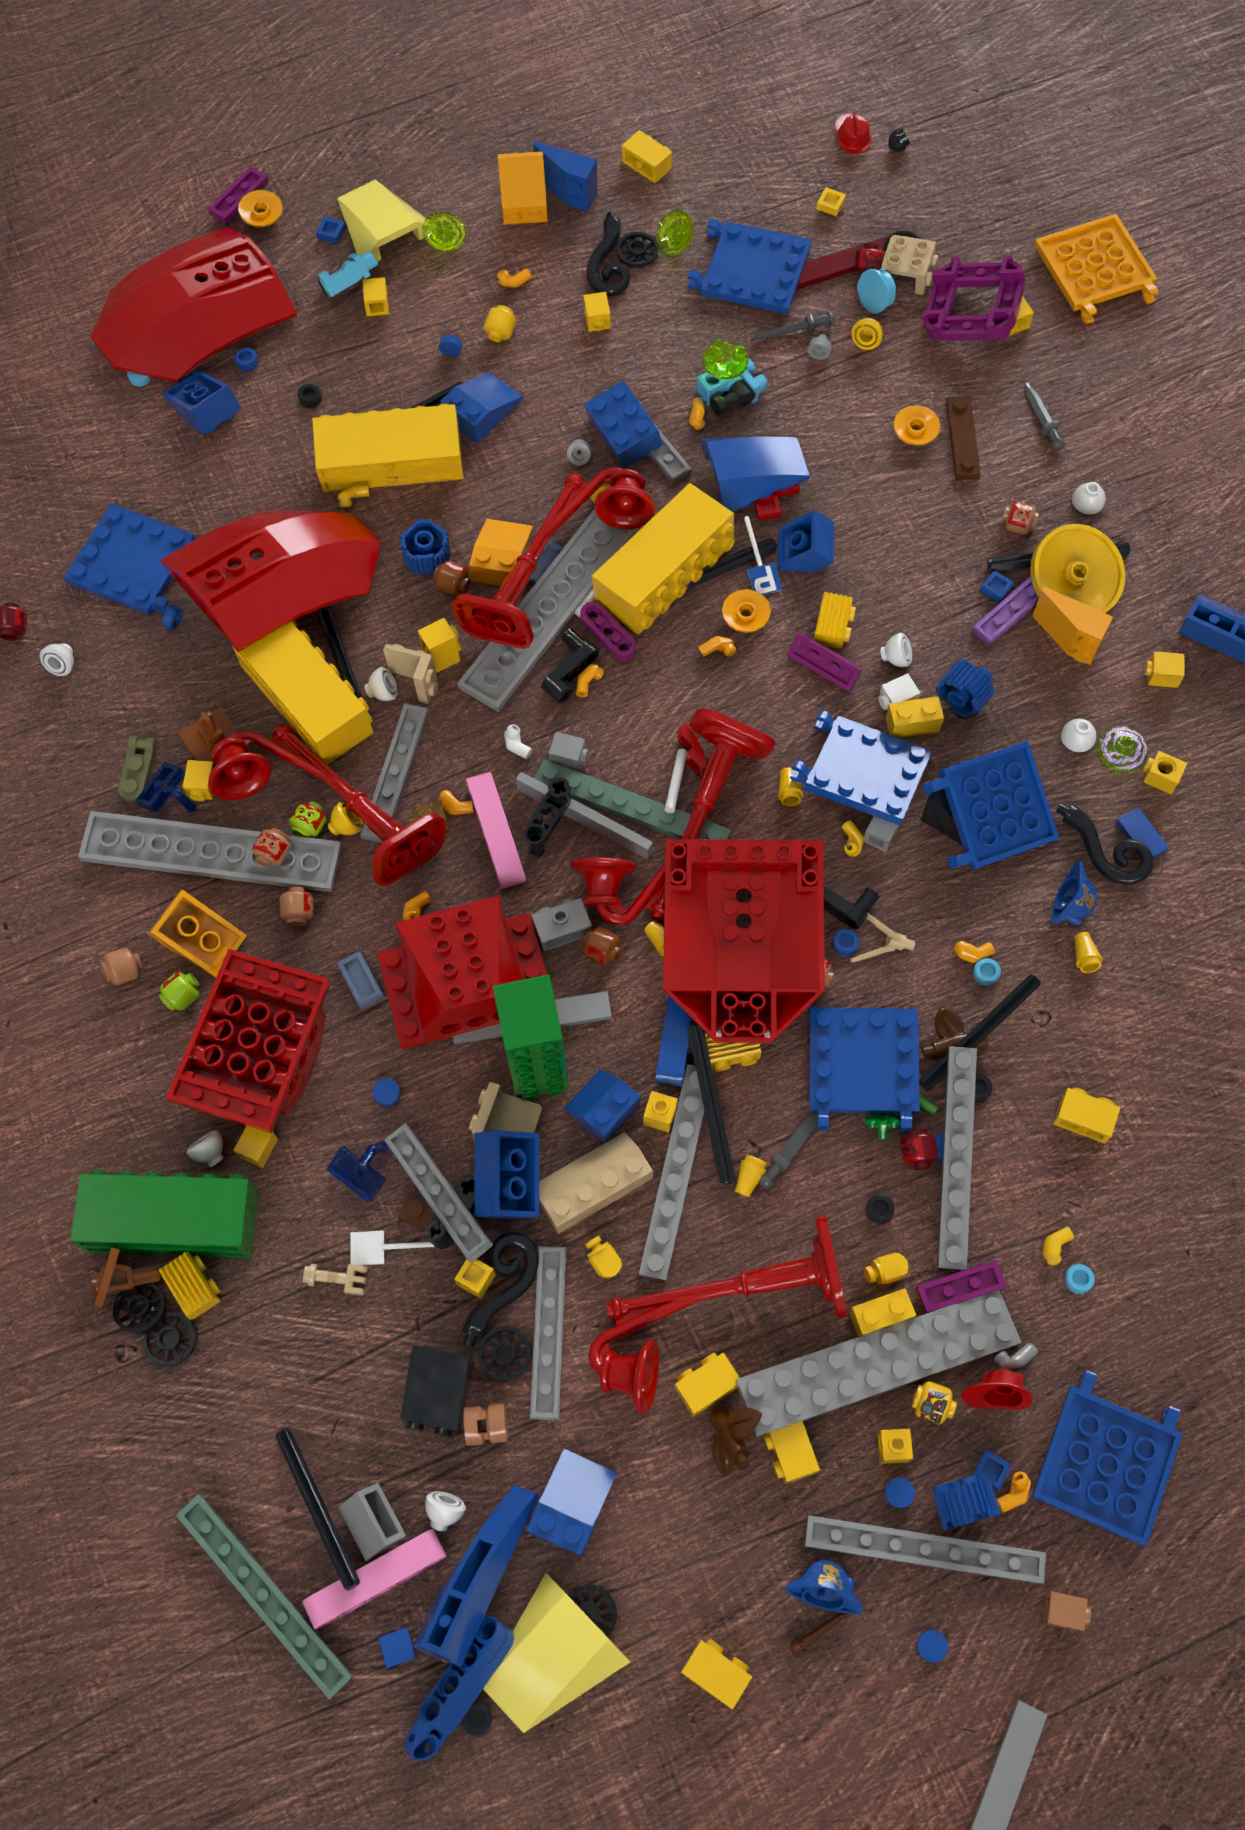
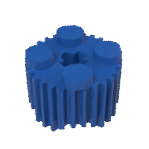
M422 518L421 521L417 519V522L412 524L413 527L409 526L408 530H405V533L400 535L403 559L409 571L414 575L420 573L422 575L425 573L427 575L430 573L434 574L436 567L440 563H444L451 558L448 533L439 524L435 525V522L429 521V518L427 520Z
M960 659L939 681V684L935 687V692L938 693L937 696L941 700L945 698L948 705L952 706L951 711L954 715L957 714L958 717L962 716V718H965L968 714L970 716L972 714L975 715L980 712L994 694L993 684L990 680L992 674L985 667L977 668L976 665L973 666L972 663L965 659Z
M987 1473L959 1479V1481L932 1487L933 1497L944 1530L1001 1514L991 1480L988 1478Z

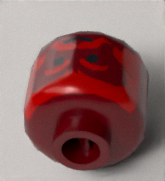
M865 243V248H859L856 251L854 268L859 273V276L869 269H881L885 251L878 249L879 244Z
M8 602L4 606H0V638L7 641H16L26 633L27 613L19 608L18 604Z
M927 1129L907 1131L906 1136L900 1140L903 1162L908 1166H914V1171L930 1169V1164L938 1160L936 1138L933 1134L928 1133Z

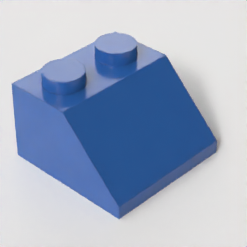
M813 510L779 527V570L816 572L834 563V522L817 510Z
M600 1069L564 1107V1110L604 1144L640 1106V1095L620 1078Z

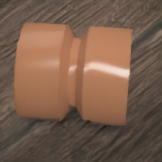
M505 1403L488 1405L486 1410H483L480 1406L464 1407L466 1446L483 1445L485 1440H489L492 1444L508 1442ZM486 1419L487 1430L480 1431L479 1420Z

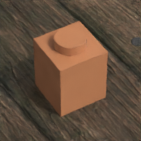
M1053 1591L1045 1592L1042 1624L1073 1631H1084L1085 1626H1089L1091 1619V1608L1087 1607L1088 1599Z

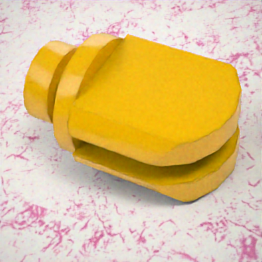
M597 1236L585 1244L587 1249L591 1248L592 1250L587 1255L588 1260L600 1277L604 1279L612 1278L620 1271L622 1261L608 1241L601 1245L600 1241L602 1240L600 1236Z
M891 1253L878 1257L871 1261L870 1266L864 1267L865 1279L869 1284L876 1282L878 1285H886L901 1280L908 1273V1262L900 1253Z

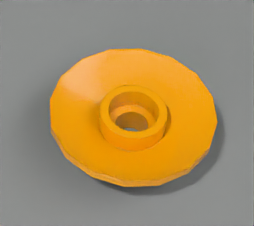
M256 190L249 192L241 199L238 211L241 219L247 224L254 227H266L279 220L282 215L283 205L280 198L274 193L267 190Z
M918 405L908 406L900 410L893 423L894 431L898 438L907 444L915 446L926 445L932 442L938 436L941 427L939 418L932 410Z
M749 589L737 590L730 594L724 601L722 608L723 619L728 626L744 633L755 632L763 628L769 621L771 613L770 604L765 596Z

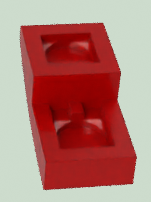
M685 723L678 728V741L687 750L686 764L702 779L706 768L705 755L697 737Z

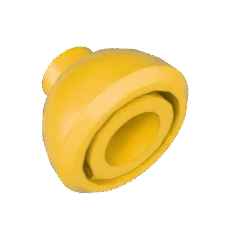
M863 318L852 327L851 337L857 347L863 350H872L881 343L883 330L880 323L875 319Z
M339 802L332 810L331 822L328 824L331 833L335 836L340 834L354 835L362 830V820L354 812L348 810L347 803Z

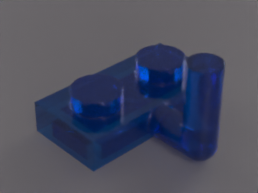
M166 762L161 765L135 800L140 807L157 812L164 805L168 796H172L189 812L196 809V804L177 787L185 772L181 767Z
M385 1141L371 1144L366 1148L361 1158L347 1147H340L326 1170L367 1203L371 1202L386 1181V1178L369 1164L376 1154L386 1152L388 1145Z

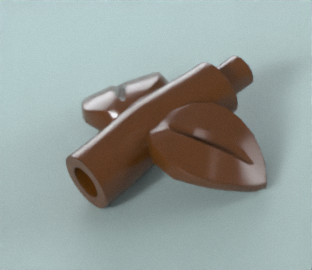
M946 1007L939 1008L935 1018V1031L940 1039L931 1041V1046L922 1047L924 1058L934 1056L935 1060L943 1058L948 1053L949 1046H956L969 1033H964L963 1021L952 1010ZM988 1037L975 1048L977 1050L988 1049Z
M741 1407L733 1410L731 1414L723 1408L711 1413L709 1420L719 1437L714 1439L712 1454L723 1476L729 1475L733 1465H737L739 1470H745L749 1467L747 1460L749 1452L744 1439L749 1437L758 1426L762 1416L760 1411Z

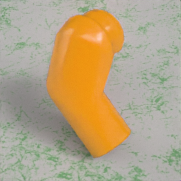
M699 397L692 400V410L689 417V424L695 430H700L705 425V421L702 419L705 413L703 400Z
M590 664L578 675L576 695L578 697L588 696L589 682L593 678L595 680L602 678L604 674L602 667H598L597 664Z
M444 790L439 794L438 802L440 806L450 815L474 813L473 801L459 802L448 790Z
M426 891L405 903L403 920L419 917L421 908L432 902Z
M959 941L954 946L957 956L972 964L995 954V949L990 942L978 948L965 941Z
M1022 1471L1016 1472L1012 1478L1009 1494L997 1499L1002 1513L1027 1502L1031 1481L1026 1473Z

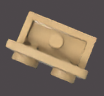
M893 235L890 238L881 268L890 274L916 278L915 294L924 295L926 287L931 286L933 272L931 271L936 269L939 255H935L936 241Z
M386 644L383 651L389 671L413 678L419 703L429 705L431 697L436 695L438 689V679L432 655L423 650L414 651L406 649L398 644Z
M489 1082L487 1090L483 1089L480 1094L478 1105H481L478 1115H473L469 1130H472L471 1133L474 1141L475 1133L491 1130L534 1133L542 1108L537 1103L527 1100L522 1101L521 1098L504 1094L501 1091L500 1085Z

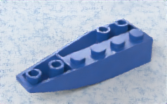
M1199 593L1178 633L1245 663V614Z
M517 1486L511 1488L439 1589L413 1648L461 1668L539 1497L537 1493Z

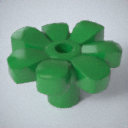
M872 1114V1117L870 1116L865 1119L867 1127L877 1129V1138L880 1140L888 1139V1129L897 1128L900 1124V1119L893 1117V1114H884L883 1116L881 1114Z

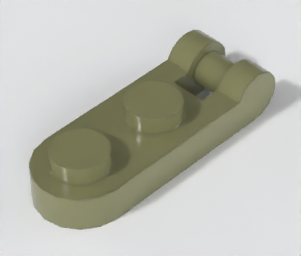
M130 736L128 739V751L118 786L121 798L127 803L140 802L146 794L157 750L156 738L148 737L145 740L140 739L139 736ZM139 749L145 750L144 755L138 754Z

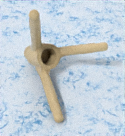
M867 913L868 917L866 919L887 934L886 946L853 957L850 961L854 963L885 952L895 951V949L903 950L904 948L912 951L915 941L907 939L906 935L894 932Z

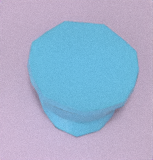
M883 268L880 270L869 269L861 274L857 284L860 302L870 313L879 314L895 300L896 286L894 280Z

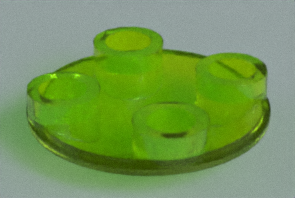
M715 339L702 355L703 367L714 377L720 379L736 378L743 374L748 367L747 349L744 346H737L724 342L721 339Z

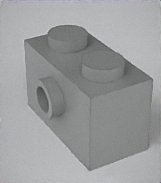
M581 898L576 900L567 899L559 906L553 908H541L532 915L533 926L543 952L582 939L592 929Z
M379 1483L356 1492L338 1507L365 1561L388 1551L406 1536Z

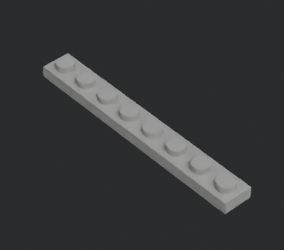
M948 1047L937 1268L967 1270L977 1048Z
M688 1064L639 1271V1277L665 1283L705 1112L696 1067Z
M810 1515L807 1517L804 1547L1044 1584L1046 1552Z

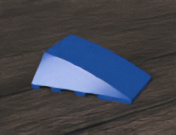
M797 437L700 438L705 459H710L718 484L719 503L730 511L738 508L744 509L755 500L760 498L766 499L771 496V493L779 489L783 491L810 478Z

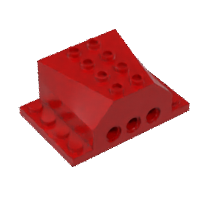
M500 896L396 922L402 947L377 953L401 1050L500 1024L493 986L547 975L530 913L505 919Z
M228 949L165 1097L166 1100L272 1133L279 1113L287 1115L301 1099L320 1052L326 1019L322 1005L330 988L331 980Z

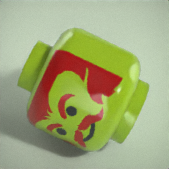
M313 801L298 804L289 818L291 833L298 837L317 838L327 821L326 815L322 812L323 807Z
M175 972L160 985L161 994H159V997L170 1010L183 1011L199 998L197 987L200 983L191 973L185 975L182 972Z

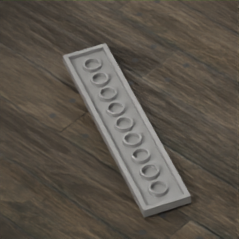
M594 509L517 607L527 616L533 630L534 640L529 648L519 649L490 641L457 683L458 689L499 712L592 590V575L635 535V529L619 530L610 527L598 518Z
M90 811L78 858L83 862L283 887H303L307 890L332 893L342 844L339 841L287 835L291 849L283 863L279 866L270 865L269 868H266L255 861L256 856L252 852V846L261 833L258 831Z
M1000 1290L741 1377L735 1382L744 1407L753 1408L762 1413L761 1420L754 1430L755 1437H759L1006 1350L1022 1342Z

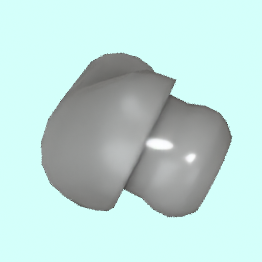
M1027 1343L1012 1357H1009L1006 1351H1001L994 1357V1362L998 1364V1369L1013 1370L1025 1366L1038 1354V1351L1033 1344Z

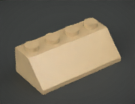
M623 1132L539 1181V1203L557 1234H560L653 1179V1170L639 1147Z

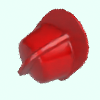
M853 113L842 115L835 122L837 141L843 151L849 154H860L869 149L872 141L871 130L868 121L863 116Z
M997 1369L989 1372L983 1377L980 1384L969 1386L961 1395L962 1401L966 1405L979 1409L1022 1410L1031 1406L1033 1402L1032 1395L1025 1389L1024 1376L1021 1373L1006 1369Z

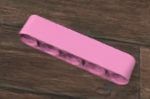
M491 772L466 778L471 799L501 889L525 883L526 878Z
M431 1529L356 1570L360 1580V1584L357 1587L347 1591L341 1581L338 1580L309 1596L302 1603L314 1630H317L437 1564L447 1556L434 1529Z

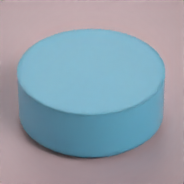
M127 372L129 381L134 386L147 385L152 379L149 376Z
M990 958L979 960L973 969L974 979L983 986L995 984L1001 974L999 964Z
M1083 1264L1071 1266L1064 1276L1066 1287L1076 1294H1083L1089 1291L1095 1281L1092 1270Z

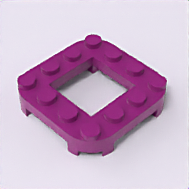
M1004 255L1002 262L960 263L959 257L950 258L951 263L939 270L937 268L932 274L934 283L927 309L922 311L925 328L931 340H993L997 338L1005 339L1010 335V331L1015 326L1025 288L1023 266L1013 261L1012 256ZM999 286L994 309H990L989 315L950 316L957 287Z

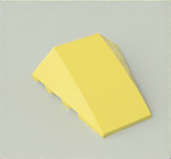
M373 180L337 198L356 254L361 255L365 252H372L377 262L381 260L380 246L410 231H413L417 238L422 240L425 238L424 231L427 228L426 226H431L425 223L430 222L377 180ZM433 224L431 232H428V236L433 233L432 230H436L438 227Z
M545 1573L513 1630L514 1642L512 1647L483 1689L517 1727L525 1733L629 1664L630 1660L555 1581Z

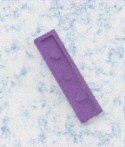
M1031 576L972 628L971 632L989 647L1037 605L1039 597L1033 587Z

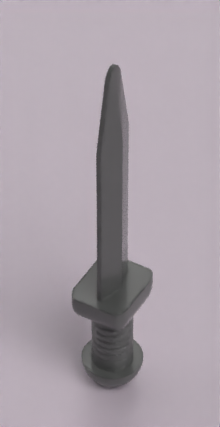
M830 311L826 315L813 318V315L808 314L803 322L766 331L752 337L751 341L769 339L807 329L808 333H812L817 326L834 324L836 317Z
M1025 383L1027 398L1042 424L1041 434L1049 436L1052 442V449L1061 450L1065 445V440L1060 438L1057 432L1058 421H1052L1037 392L1029 383Z
M813 1112L804 1119L779 1154L774 1153L771 1167L759 1180L761 1187L765 1189L773 1187V1181L781 1171L786 1172L790 1168V1161L816 1128L818 1112Z

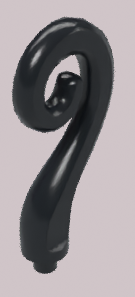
M611 211L606 214L607 218L603 220L604 238L591 255L586 269L587 280L596 293L606 292L607 297L621 294L627 289L630 282V273L626 266L621 263H609L602 270V277L605 281L610 279L611 274L617 273L620 275L618 282L606 284L601 281L598 275L600 264L617 245L621 235L620 218Z
M1062 803L1058 806L1056 812L1064 816L1062 819L1064 823L1081 834L1087 853L1101 875L1114 883L1122 885H1134L1142 882L1150 875L1153 868V856L1150 849L1143 842L1136 839H1127L1116 845L1113 851V860L1120 867L1125 868L1128 865V859L1124 855L1126 851L1134 850L1140 856V864L1134 871L1124 872L1118 870L1105 858L1095 824L1087 813L1074 804L1070 808Z
M504 1233L492 1243L493 1246L490 1247L488 1253V1261L495 1273L502 1277H509L514 1275L520 1267V1260L517 1258L511 1259L508 1264L501 1262L500 1254L508 1246L517 1247L522 1251L524 1267L519 1278L511 1286L485 1299L471 1311L462 1329V1332L467 1333L463 1342L464 1345L474 1348L477 1337L483 1339L491 1318L497 1312L520 1298L532 1285L539 1264L538 1251L532 1240L523 1233Z

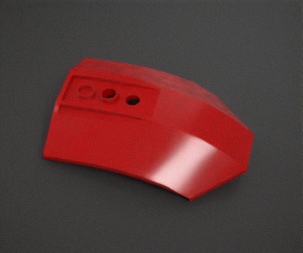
M226 227L176 246L130 272L109 292L91 334V339L114 369L178 383L180 377L218 351L259 330L296 317L297 311L273 265L251 238ZM201 276L203 278H208V280L205 282H198L195 280V278Z
M291 509L273 510L251 515L213 530L162 558L160 562L237 652H240L278 628L308 613L366 594L369 597L382 543L355 514ZM254 552L264 553L260 559L251 558ZM234 564L240 565L238 568H230Z
M666 839L662 989L716 1043L771 1044L825 991L823 840ZM742 890L748 891L751 894V900L747 903L739 902L736 898L738 892ZM738 916H749L751 925L745 929L738 927L736 924Z

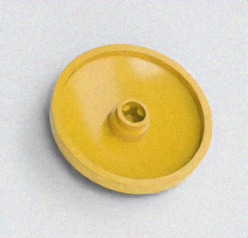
M1068 524L1053 530L1039 542L1032 556L1030 567L1031 580L1038 597H1040L1041 591L1045 586L1106 613L1118 602L1125 585V567L1121 554L1109 537L1091 526Z

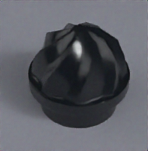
M903 128L898 131L895 129L889 136L888 146L893 151L906 150V146L910 145V141Z

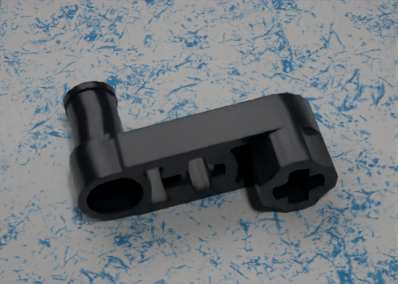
M573 628L567 629L563 633L561 640L567 643L575 652L548 674L541 684V688L559 704L566 702L573 693L574 687L570 682L587 668L600 652L599 648L591 641L584 640Z
M559 777L549 782L548 792L527 824L524 833L525 844L528 847L529 854L532 856L534 853L535 858L541 857L544 854L545 842L549 840L571 804V787L566 778ZM551 812L552 818H547L544 827H542L543 814L547 815Z
M824 885V910L854 929H859L868 917V911L879 899V895L874 890L866 888L856 903L852 904Z
M465 1175L457 1182L454 1190L470 1213H472L474 1210L475 1193H467L466 1189L467 1187H475V1176ZM438 1217L427 1226L426 1231L429 1240L437 1249L442 1250L450 1247L454 1240ZM441 1230L440 1234L435 1236L437 1231Z

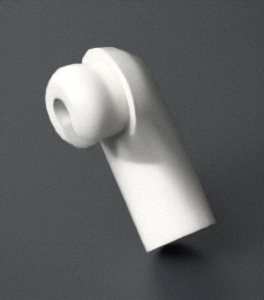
M514 724L509 725L504 733L507 749L528 759L533 749L521 743L520 728Z

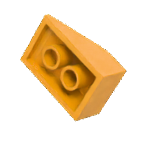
M543 151L498 154L504 225L548 222Z
M486 519L474 545L469 564L471 581L501 586L515 566L517 557L524 555L529 548L533 526Z
M1045 586L1041 591L1032 615L1067 655L1073 657L1078 662H1084L1089 665L1096 655L1113 616Z
M180 890L148 932V935L215 978L218 975L228 949L236 951L247 936L184 890Z

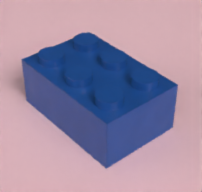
M624 380L584 403L590 422L622 469L648 455L652 450L663 446L659 430Z
M502 1130L475 1133L474 1217L505 1219L540 1217L539 1133Z

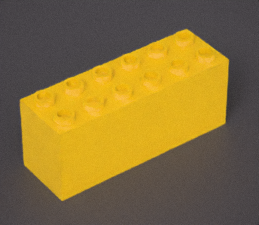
M440 404L432 407L417 406L411 409L394 408L390 411L379 412L372 410L367 413H345L337 416L322 415L312 418L316 471L323 493L343 491L349 486L368 484L369 488L464 479L460 433L455 404Z
M689 483L592 575L595 602L601 604L612 617L637 635L644 629L647 630L660 614L665 613L669 609L670 604L676 598L684 595L690 581L695 583L701 578L703 568L707 565L712 567L725 551L727 552L733 547L735 542L734 513Z
M295 620L278 628L240 652H237L233 647L243 670L290 726L293 727L305 744L327 765L374 733L371 726L373 719L367 712L369 706L362 697L357 698L353 694L355 691L347 680L343 682L340 679V673L332 663L328 665L321 649L318 646L314 648L310 644L311 639L307 633L296 628Z

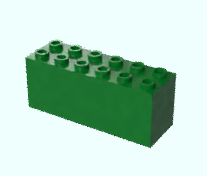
M550 975L494 985L493 990L515 1096L521 1098L522 1101H532L537 1099L538 1095L549 1094L550 1096H556L564 1093V1090L569 1089L563 1037Z
M92 1170L90 1174H80L71 1242L86 1253H109L111 1248L120 1250L119 1254L180 1256L188 1251L193 1256L252 1258L259 1192L249 1179H246V1176L236 1174L229 1175V1178H218V1175L202 1174L201 1178L190 1177L191 1175L186 1173H174L173 1177H164L163 1174L158 1172H146L145 1176H135V1173L129 1171H119L118 1175H107L105 1171Z

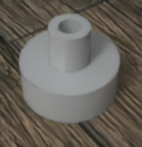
M821 334L810 340L808 353L815 359H827L830 356L832 344L827 340L826 335Z
M574 440L568 447L567 457L574 465L586 464L591 456V447L584 440Z

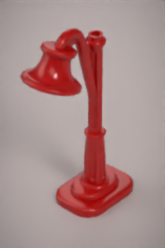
M618 467L602 470L589 483H583L584 478L578 473H572L564 480V489L524 555L517 557L515 566L501 584L494 598L491 600L470 594L456 596L451 605L460 627L466 633L478 639L519 649L529 648L534 640L533 630L527 616L515 606L532 573L536 572L537 559L550 537L604 482L610 483L611 487L600 492L595 500V512L598 518L606 525L619 530L642 528L655 515V503L651 496L643 491L645 488L643 476L637 471Z
M700 708L693 713L689 726L695 733L712 743L714 748L703 773L697 796L692 800L695 807L682 839L699 838L708 813L715 810L714 804L725 784L736 755L753 759H764L773 752L776 744L769 735L724 714ZM602 857L582 858L571 862V869L583 877L587 887V896L583 898V904L587 907L597 908L598 914L604 921L620 926L629 924L646 908L652 912L651 918L664 922L665 862L628 909L622 907L621 899L617 895L624 877L636 870L634 863L623 859Z
M277 725L273 730L274 737L271 739L253 731L235 732L215 744L211 751V758L217 765L209 774L208 786L211 793L220 799L232 801L247 798L264 788L269 781L272 770L269 761L259 754L248 752V745L252 743L325 781L348 803V810L354 812L383 841L375 851L372 860L373 879L382 887L395 883L429 861L444 844L446 822L438 813L426 814L403 828L385 811L368 799L365 792L355 791L294 734L293 727L290 725Z
M826 1215L816 1218L818 1235L812 1239L814 1251L811 1253V1257L784 1262L746 1273L740 1271V1276L630 1299L621 1300L619 1297H614L612 1302H607L609 1319H615L616 1326L598 1335L590 1345L588 1353L590 1366L596 1374L600 1375L601 1391L606 1394L612 1390L625 1393L633 1399L637 1411L641 1415H645L652 1406L659 1375V1349L657 1343L651 1339L643 1345L641 1351L627 1356L617 1355L614 1350H610L609 1345L699 1301L744 1293L745 1297H749V1294L817 1284L818 1287L823 1289L825 1300L833 1302L836 1317H848Z

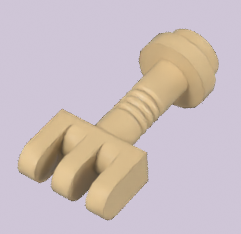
M311 1264V1266H305L303 1283H308V1286L313 1287L315 1281L345 1284L344 1294L363 1296L365 1289L355 1288L354 1284H365L366 1278L355 1276V1274L367 1273L368 1267L348 1264L347 1273L317 1270V1264Z

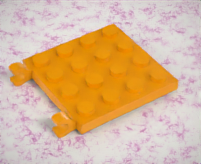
M1117 214L1035 240L1034 247L1072 310L1081 311V317L1085 324L1095 321L1092 315L1097 314L1094 305L1141 290L1143 300L1147 305L1156 301L1153 295L1159 293L1155 286L1157 277Z

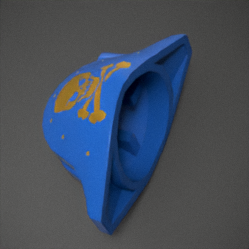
M1077 861L1073 864L1058 890L1050 920L1053 924L1060 923L1065 919L1077 926L1083 917L1090 915L1096 908L1097 892L1087 878L1082 862Z
M824 1560L813 1563L803 1577L789 1582L785 1587L784 1592L814 1607L860 1615L863 1611V1606L853 1594L855 1580L848 1577L839 1565L831 1561Z

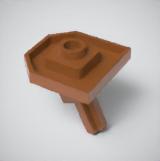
M218 707L212 712H201L200 718L196 722L179 731L177 735L195 760L213 762L211 751L215 744L238 731L222 708Z
M111 1248L101 1269L95 1268L90 1285L95 1286L94 1293L96 1295L92 1308L101 1310L106 1294L132 1290L134 1286L158 1282L160 1280L159 1267L152 1265L131 1269L129 1266L117 1264L116 1261L120 1250Z

